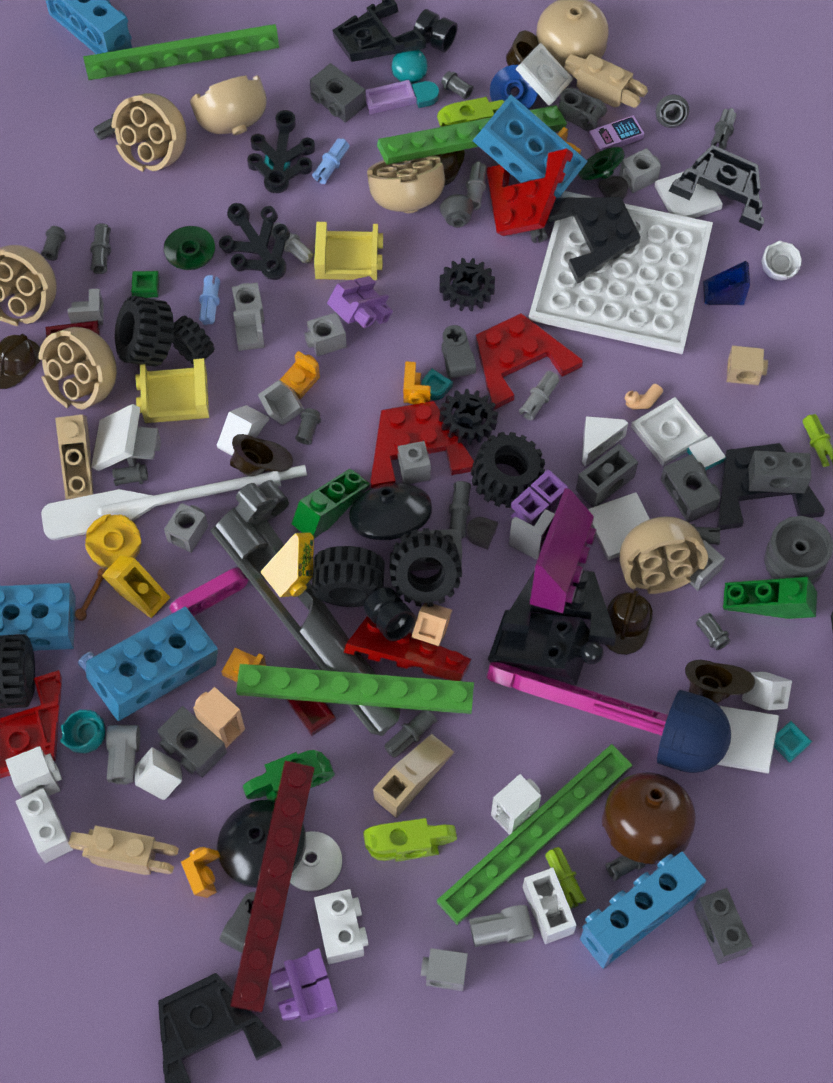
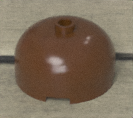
M637 773L621 780L610 792L602 815V827L605 828L607 835L611 839L610 844L620 854L636 862L655 864V861H660L669 854L675 857L680 852L686 850L695 827V809L686 790L673 779L658 773Z

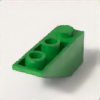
M352 469L346 470L302 498L298 503L291 524L302 533H311L316 538L328 530L348 510L358 497L370 487V483Z
M808 577L725 583L724 610L785 619L816 617L817 590Z

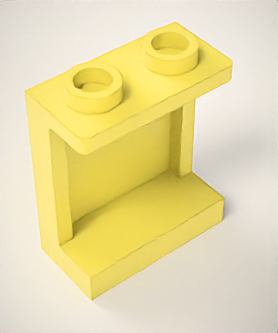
M316 222L315 279L354 280L370 276L373 280H377V270H382L383 254H378V249H383V233H378V224H373L372 232L327 231V222Z
M204 358L193 359L194 368L147 371L145 364L140 365V374L135 375L137 390H141V397H136V406L140 407V413H142L145 423L209 418L207 370Z

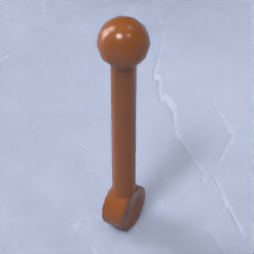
M105 568L98 570V578L84 604L75 611L77 620L83 621L86 619V610L104 579L102 574L106 571Z

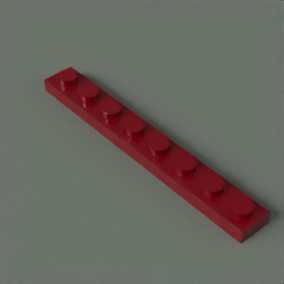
M286 760L283 764L230 1004L232 1007L259 1013L263 1011L315 767Z

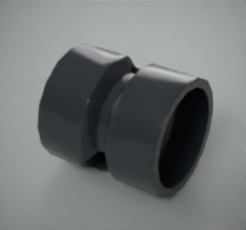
M425 9L416 20L414 29L417 28L425 38L426 44L430 43L433 48L446 52L456 37L458 25L446 17L440 19L439 14Z
M380 588L374 591L365 601V614L376 624L378 630L387 640L398 641L406 637L415 627L416 616L392 588Z

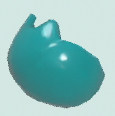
M413 50L397 53L393 57L391 65L393 76L399 81L410 80L411 84L419 82L428 71V62L423 52Z
M80 709L70 714L65 723L61 725L62 738L60 741L74 753L87 754L96 750L105 738L106 730L103 718L93 710Z

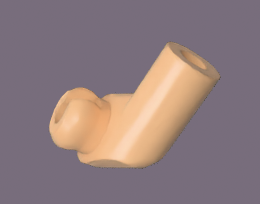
M652 384L645 394L639 395L637 391L631 390L625 395L626 405L632 410L649 409L662 395L663 389L658 384Z

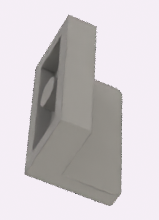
M545 509L535 526L514 517L511 521L509 545L538 560L555 514Z

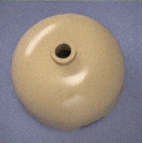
M557 0L542 12L538 20L536 36L539 44L542 43L563 68L570 54L587 59L591 53L602 58L607 48L608 22L601 9L588 0Z
M246 75L235 77L210 86V90L206 91L203 96L195 94L190 99V104L200 126L214 134L233 133V135H239L246 132L247 127L257 122L266 109L267 98L260 77L256 75L253 77L254 80H248Z
M152 93L139 94L122 101L114 112L112 128H115L118 142L115 146L121 157L128 164L142 172L145 168L151 171H158L173 164L182 154L187 137L185 121L178 108L167 98ZM143 142L138 146V155L144 162L148 163L164 156L165 158L157 165L141 164L133 158L131 145Z
M429 156L388 165L383 160L372 165L367 170L369 189L373 199L380 206L391 211L417 212L419 209L427 207L436 201L444 188V168L438 156Z
M22 245L1 247L0 302L11 294H15L9 299L8 307L16 316H23L40 302L41 304L35 314L25 318H11L0 307V321L14 326H18L19 321L25 324L34 323L54 303L57 283L53 269L41 254L29 247Z
M81 327L67 328L49 335L40 347L39 359L42 360L45 376H42L43 383L51 396L66 408L72 404L77 409H86L103 401L112 391L117 376L116 360L107 342L97 333ZM72 374L75 375V377L66 380L63 384L64 393L71 400L79 399L91 393L92 395L87 401L68 400L61 394L58 381Z
M664 516L649 519L633 528L621 545L619 560L625 581L631 589L634 590L637 587L647 589L648 594H657L678 589L691 582L690 576L698 569L704 570L708 561V554L703 540L694 526L683 519Z

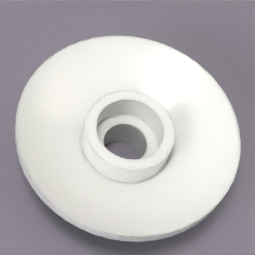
M306 832L305 852L301 862L292 872L290 883L304 891H319L330 886L337 879L342 868V854L337 843L324 833ZM309 854H315L317 860L309 863L306 861V857Z

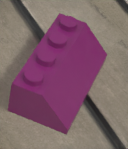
M567 488L564 489L536 562L530 598L531 605L560 613L564 612L567 602H573L576 587L573 584L574 582L578 584L580 582L583 567L580 564H586L590 551L587 544L593 545L597 529L592 528L594 516L577 496Z

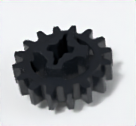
M461 258V264L452 261L451 268L444 267V274L440 275L439 292L443 293V301L450 300L451 308L456 304L459 305L460 311H463L464 307H468L471 312L475 305L482 309L484 301L490 303L491 295L495 293V276H491L492 269L487 268L484 270L485 263L481 262L477 265L474 258L471 259L470 263H466L464 258Z
M465 389L464 394L456 390L453 397L447 395L445 403L441 404L439 421L443 422L442 431L449 430L448 437L457 436L458 443H461L463 439H467L469 445H472L473 439L482 443L484 436L489 438L492 430L495 431L498 412L494 411L495 403L488 404L489 396L479 397L478 390L475 391L474 395L470 394L469 389ZM454 408H456V410L454 411V414L451 415L452 410H453ZM485 418L486 422L483 425H481L483 419Z

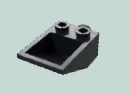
M505 610L488 657L489 662L504 663L520 668V670L530 671L561 682L577 685L584 662L590 665L597 664L602 660L604 652L599 643L594 641L588 642L589 628L582 618L531 612L528 634L502 630L503 620L509 611Z

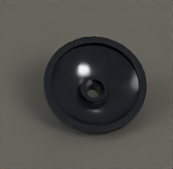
M387 483L373 487L359 496L350 508L349 519L354 531L363 537L373 540H393L401 538L404 534L410 535L412 530H419L423 527L432 514V503L429 495L414 485Z
M257 800L245 804L230 815L219 833L217 841V851L220 855L219 862L230 878L244 886L254 888L257 886L275 800ZM303 824L293 871L301 862L306 848V832ZM260 832L258 838L252 839L254 833Z

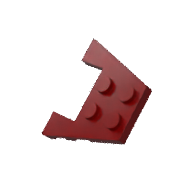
M566 148L548 153L544 178L508 186L510 173L501 165L487 167V177L498 234L507 236L545 227L556 199L554 192L558 183L563 182L565 177L563 170L566 162H571L573 152Z
M522 313L476 334L475 341L486 379L485 383L489 392L490 403H495V409L514 401L515 395L504 380V377L528 365L549 357L562 377L583 366V361L580 357Z
M434 401L381 410L371 475V488L382 484L396 483L391 461L398 459V446L425 441L428 454L446 451L451 475L471 472L474 460L462 442H457V436L449 438V430L442 431L443 422L439 421L440 409Z
M59 670L34 678L41 703L40 706L0 718V779L10 776L6 759L39 746L45 755L51 754L53 761H56L62 675Z

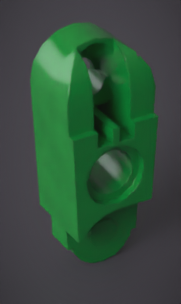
M307 750L300 754L295 752L264 764L266 772L250 779L242 788L247 799L266 796L268 800L276 801L285 760L315 767L310 788L329 781L334 777L335 773L330 760L322 752Z

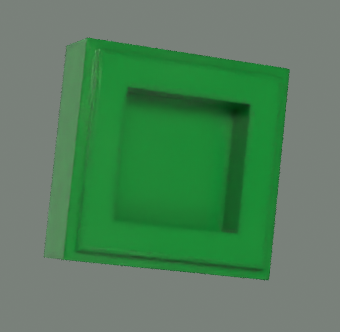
M132 271V297L158 298L159 272Z

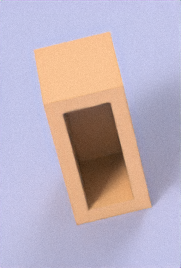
M215 687L209 693L204 692L196 700L193 707L196 718L222 740L226 748L245 730L240 709Z

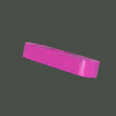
M239 567L230 569L179 597L170 605L169 609L174 613L186 606L190 613L195 616L242 590L247 585L248 579Z

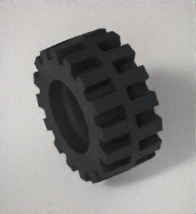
M185 315L174 322L173 347L187 361L194 365L193 359L204 358L205 360L214 352L215 348L213 347V342L210 341L211 338L205 334V330L201 329L197 322H194L193 319Z

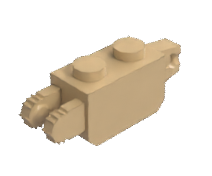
M591 53L587 59L570 54L565 61L564 69L577 79L576 86L580 92L599 99L614 108L619 107L621 103L636 108L641 102L640 97H644L648 93V89L643 83L641 84V82L633 79V73Z
M100 826L89 829L88 834L71 832L68 842L71 848L83 851L82 856L89 858L93 864L143 875H150L151 871L164 874L173 873L174 866L167 862L155 861V855L160 853L176 856L179 850L174 845L157 842L151 836Z

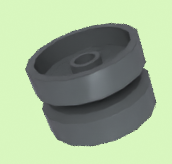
M794 516L781 521L773 530L770 541L765 549L764 562L766 570L773 579L808 577L812 584L817 582L832 557L833 541L831 534L823 524L813 518Z

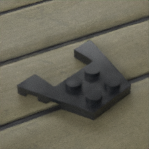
M382 0L377 6L371 4L366 8V13L360 17L354 15L332 30L334 39L351 62L426 48L425 38L417 28L393 37L380 21L382 18L399 12L397 3L394 0Z
M711 145L690 168H687L682 173L681 177L673 181L669 192L687 200L691 199L696 184H700L708 190H713L727 196L731 200L743 203L744 207L739 222L758 231L762 228L764 217H761L763 205L762 200L759 199L761 187L758 164Z
M621 197L556 198L547 219L548 223L574 216L591 253L569 259L568 266L576 283H581L591 272H597L603 267V264L612 258L615 260L640 243L641 236Z
M780 443L729 449L726 451L719 518L717 521V527H720V530L743 526L744 521L739 501L782 495H792L797 516L809 518L823 517L825 513L824 507L809 485L805 494L749 491V464L754 451L786 452Z
M583 570L579 584L574 582L573 586L576 587L573 602L566 603L563 613L530 604L534 579L533 572L503 620L502 630L528 634L531 612L579 617L590 620L588 642L594 641L599 644L614 646L616 639L595 572Z
M217 973L158 1001L165 1083H192L183 1060L240 1031H244L256 1060L283 1047L276 1036L267 1029L252 1011L230 1006L233 990Z

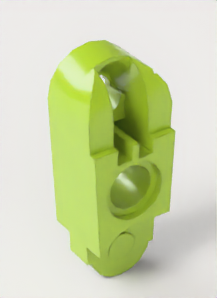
M487 97L452 103L446 105L438 112L437 121L440 127L491 118L505 101L489 102Z
M426 818L376 825L363 832L366 849L373 858L380 861L395 859L396 862L439 855L438 846L457 840L454 825H427Z

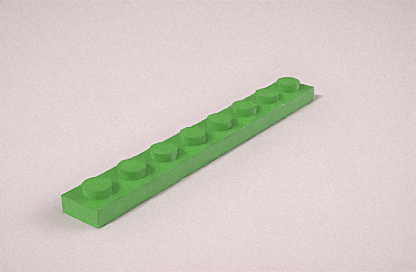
M276 24L88 55L83 56L88 80L101 79L279 48Z
M557 105L530 110L554 132L566 127L567 122ZM491 118L378 139L377 147L386 165L479 147L473 142V139Z
M240 664L236 693L240 696L472 714L474 682Z
M611 744L439 897L437 904L456 925L460 924L632 768V764Z

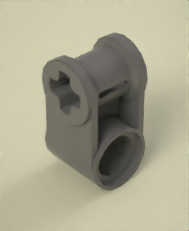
M566 88L561 92L558 108L564 119L588 132L596 129L599 118L603 117L607 112L606 105L601 100L584 94L575 88Z
M458 325L448 326L443 332V342L441 345L448 378L476 374L475 358L470 349L465 330Z
M250 892L242 898L219 938L220 942L240 953L243 950L251 914L249 907L253 905L255 892Z

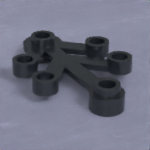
M282 110L275 117L276 127L279 130L276 151L266 142L264 135L254 134L251 137L252 149L267 155L274 164V167L271 170L262 161V156L258 153H252L248 156V167L254 171L258 170L265 178L264 186L266 190L271 193L284 192L289 186L290 179L298 174L306 175L312 171V161L307 157L298 159L297 164L283 171L286 162H291L302 154L310 155L315 151V142L312 138L308 137L303 138L298 145L287 151L289 133L296 126L295 115L289 110Z
M241 203L231 204L228 208L227 216L235 226L241 227L250 242L234 241L231 236L226 235L219 240V247L225 253L259 254L262 260H248L243 254L238 253L231 258V265L237 271H262V274L268 279L278 280L282 278L286 272V262L282 255L286 240L290 237V231L286 225L278 224L274 227L273 235L276 241L272 253L267 249L274 222L278 219L276 210L272 206H266L261 210L263 224L260 235H258L249 222L250 213L247 208ZM268 213H272L270 217H266ZM285 230L282 235H278L280 231ZM227 242H231L229 246L224 247ZM239 260H243L241 264L236 265Z

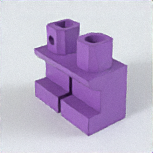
M370 276L337 283L327 302L348 324L358 322L363 328L370 327L375 319L380 324L386 323L393 312L386 304L389 296L385 294L379 296L375 292L373 287L376 282Z
M548 469L531 484V487H528L511 502V508L515 512L510 517L512 519L517 517L535 526L545 509L552 513L557 510L564 489L569 487Z
M319 948L307 952L308 955L298 959L284 961L285 967L270 974L274 992L290 987L293 991V998L278 1002L283 1021L301 1018V1021L304 1022L338 1012Z

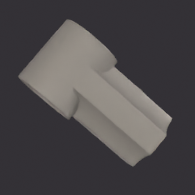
M108 725L106 745L109 751L107 781L117 785H127L134 782L135 755L140 747L139 725Z
M527 905L512 906L503 909L498 914L469 919L474 947L507 941V943H520L534 937Z

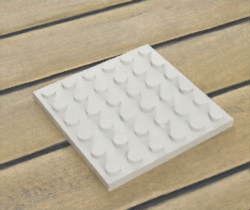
M564 191L562 194V198H591V196ZM625 204L641 236L640 243L615 260L612 258L603 264V267L597 272H591L581 283H576L568 266L569 259L591 253L574 216L555 221L529 313V320L683 354L713 222Z

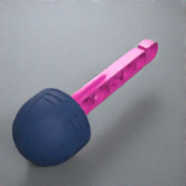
M491 662L486 678L492 682L513 687L538 697L661 735L657 755L658 764L688 773L703 772L716 766L729 749L731 743L729 720L721 707L703 696L679 690L667 715L530 671L520 670V668L504 663Z

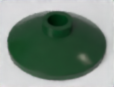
M611 147L592 155L587 159L588 162L578 175L583 180L606 179L614 173V169L623 161L625 157L624 150L620 147Z
M184 226L174 230L167 237L164 243V254L168 262L174 267L182 270H195L211 261L215 254V241L212 235L201 227Z

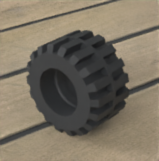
M130 296L127 298V301H124L117 316L114 333L116 352L121 361L153 367L163 363L171 348L174 334L173 313L166 301L138 296Z
M500 432L497 437L492 435L487 441L482 443L471 469V476L473 478L471 481L473 486H478L476 492L479 495L484 494V500L488 503L492 500L495 502V506L500 507L501 504H505V508H511V502L528 487H531V484L544 474L545 459L541 458L542 452L540 449H535L536 444L533 441L528 442L526 436L521 435V437H518L515 432H510L509 435H506L505 432ZM496 464L510 465L517 470L520 476L506 475L498 469Z
M423 528V533H418L417 529L412 530L410 537L404 534L401 536V543L396 542L394 544L393 552L390 553L389 569L392 586L395 587L399 597L404 595V601L409 604L414 600L415 606L422 607V603H427L428 607L434 606L433 602L438 601L439 604L445 602L446 595L451 598L455 594L454 588H459L462 568L458 549L455 543L452 544L450 537L447 535L442 537L441 531L436 529L433 534L430 533L429 528ZM421 557H432L442 564L439 572L428 578H420L413 575L409 571V567L416 559Z
M336 546L321 550L314 557L312 594L317 599L336 606H364L365 601L374 591L384 587L385 561L376 552L361 547Z
M26 634L0 635V709L27 708L32 701L35 689V659L32 644Z

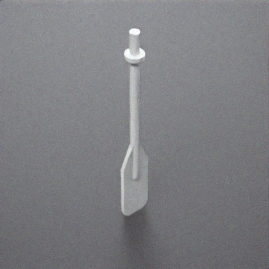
M301 465L291 467L282 472L272 471L257 476H247L154 496L118 489L49 503L41 512L45 535L51 540L84 535L93 521L103 515L120 514L134 521L156 506L238 490L250 483H255L258 486L267 480H273L280 487V481L307 476L306 467Z

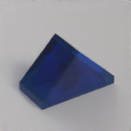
M744 261L704 280V303L707 305H744L750 288L749 263Z

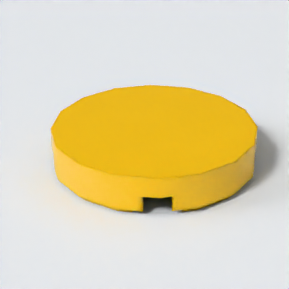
M107 514L94 520L87 529L85 540L86 551L92 561L100 567L107 569L120 555L136 558L142 544L141 534L135 523L125 515Z

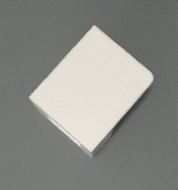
M750 672L754 676L755 685L751 691L743 694L742 700L744 702L766 710L788 708L792 680L768 672Z
M153 747L135 766V785L162 800H165L182 782L181 764Z

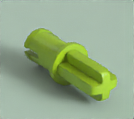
M816 414L808 415L803 419V425L811 440L809 444L815 448L821 465L823 467L830 466L826 455H829L833 463V447L829 441L831 436L826 434Z
M556 847L549 850L545 857L550 867L554 868L569 908L572 909L579 906V903H585L587 900L575 878L577 873L576 871L572 872L562 849Z

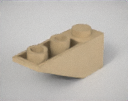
M82 414L57 417L55 421L65 498L67 500L93 495L87 416Z
M431 734L394 765L374 787V800L397 818L449 760L454 751Z

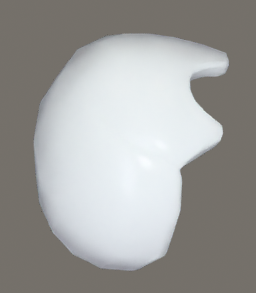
M777 241L767 246L761 262L764 272L770 278L783 281L790 279L798 273L802 259L800 251L793 244Z

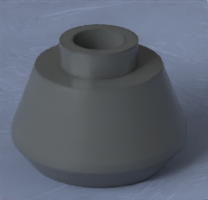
M667 95L656 106V118L664 127H678L688 118L689 105L680 95Z
M462 194L450 195L440 204V213L447 224L456 228L467 224L474 210L473 201Z

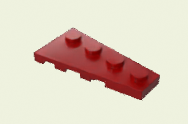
M368 616L348 640L344 649V653L354 655L355 651L369 654L368 659L380 662V658L396 661L397 667L405 669L416 666L422 668L424 674L451 681H461L471 663V658L440 645L437 646L413 638L411 633L398 641H389Z

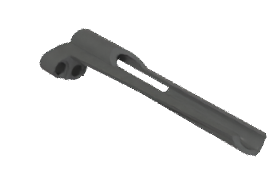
M267 480L259 486L255 483L244 486L236 495V500L239 502L238 506L224 515L210 532L320 670L377 675L358 651H355L354 655L344 653L345 645L349 638L325 603L312 594L310 582L306 584V590L297 596L309 610L306 620L300 627L263 581L265 577L261 574V571L284 546L268 521L282 513L288 507L289 502L288 498L273 480ZM348 704L371 734L384 736L399 721L400 708Z

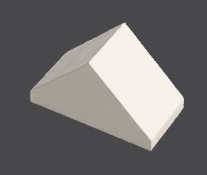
M247 405L230 411L217 443V448L232 456L234 452L232 446L233 437L237 434H246L256 438L269 421V417Z
M586 416L582 464L586 467L626 436L628 422L623 419Z

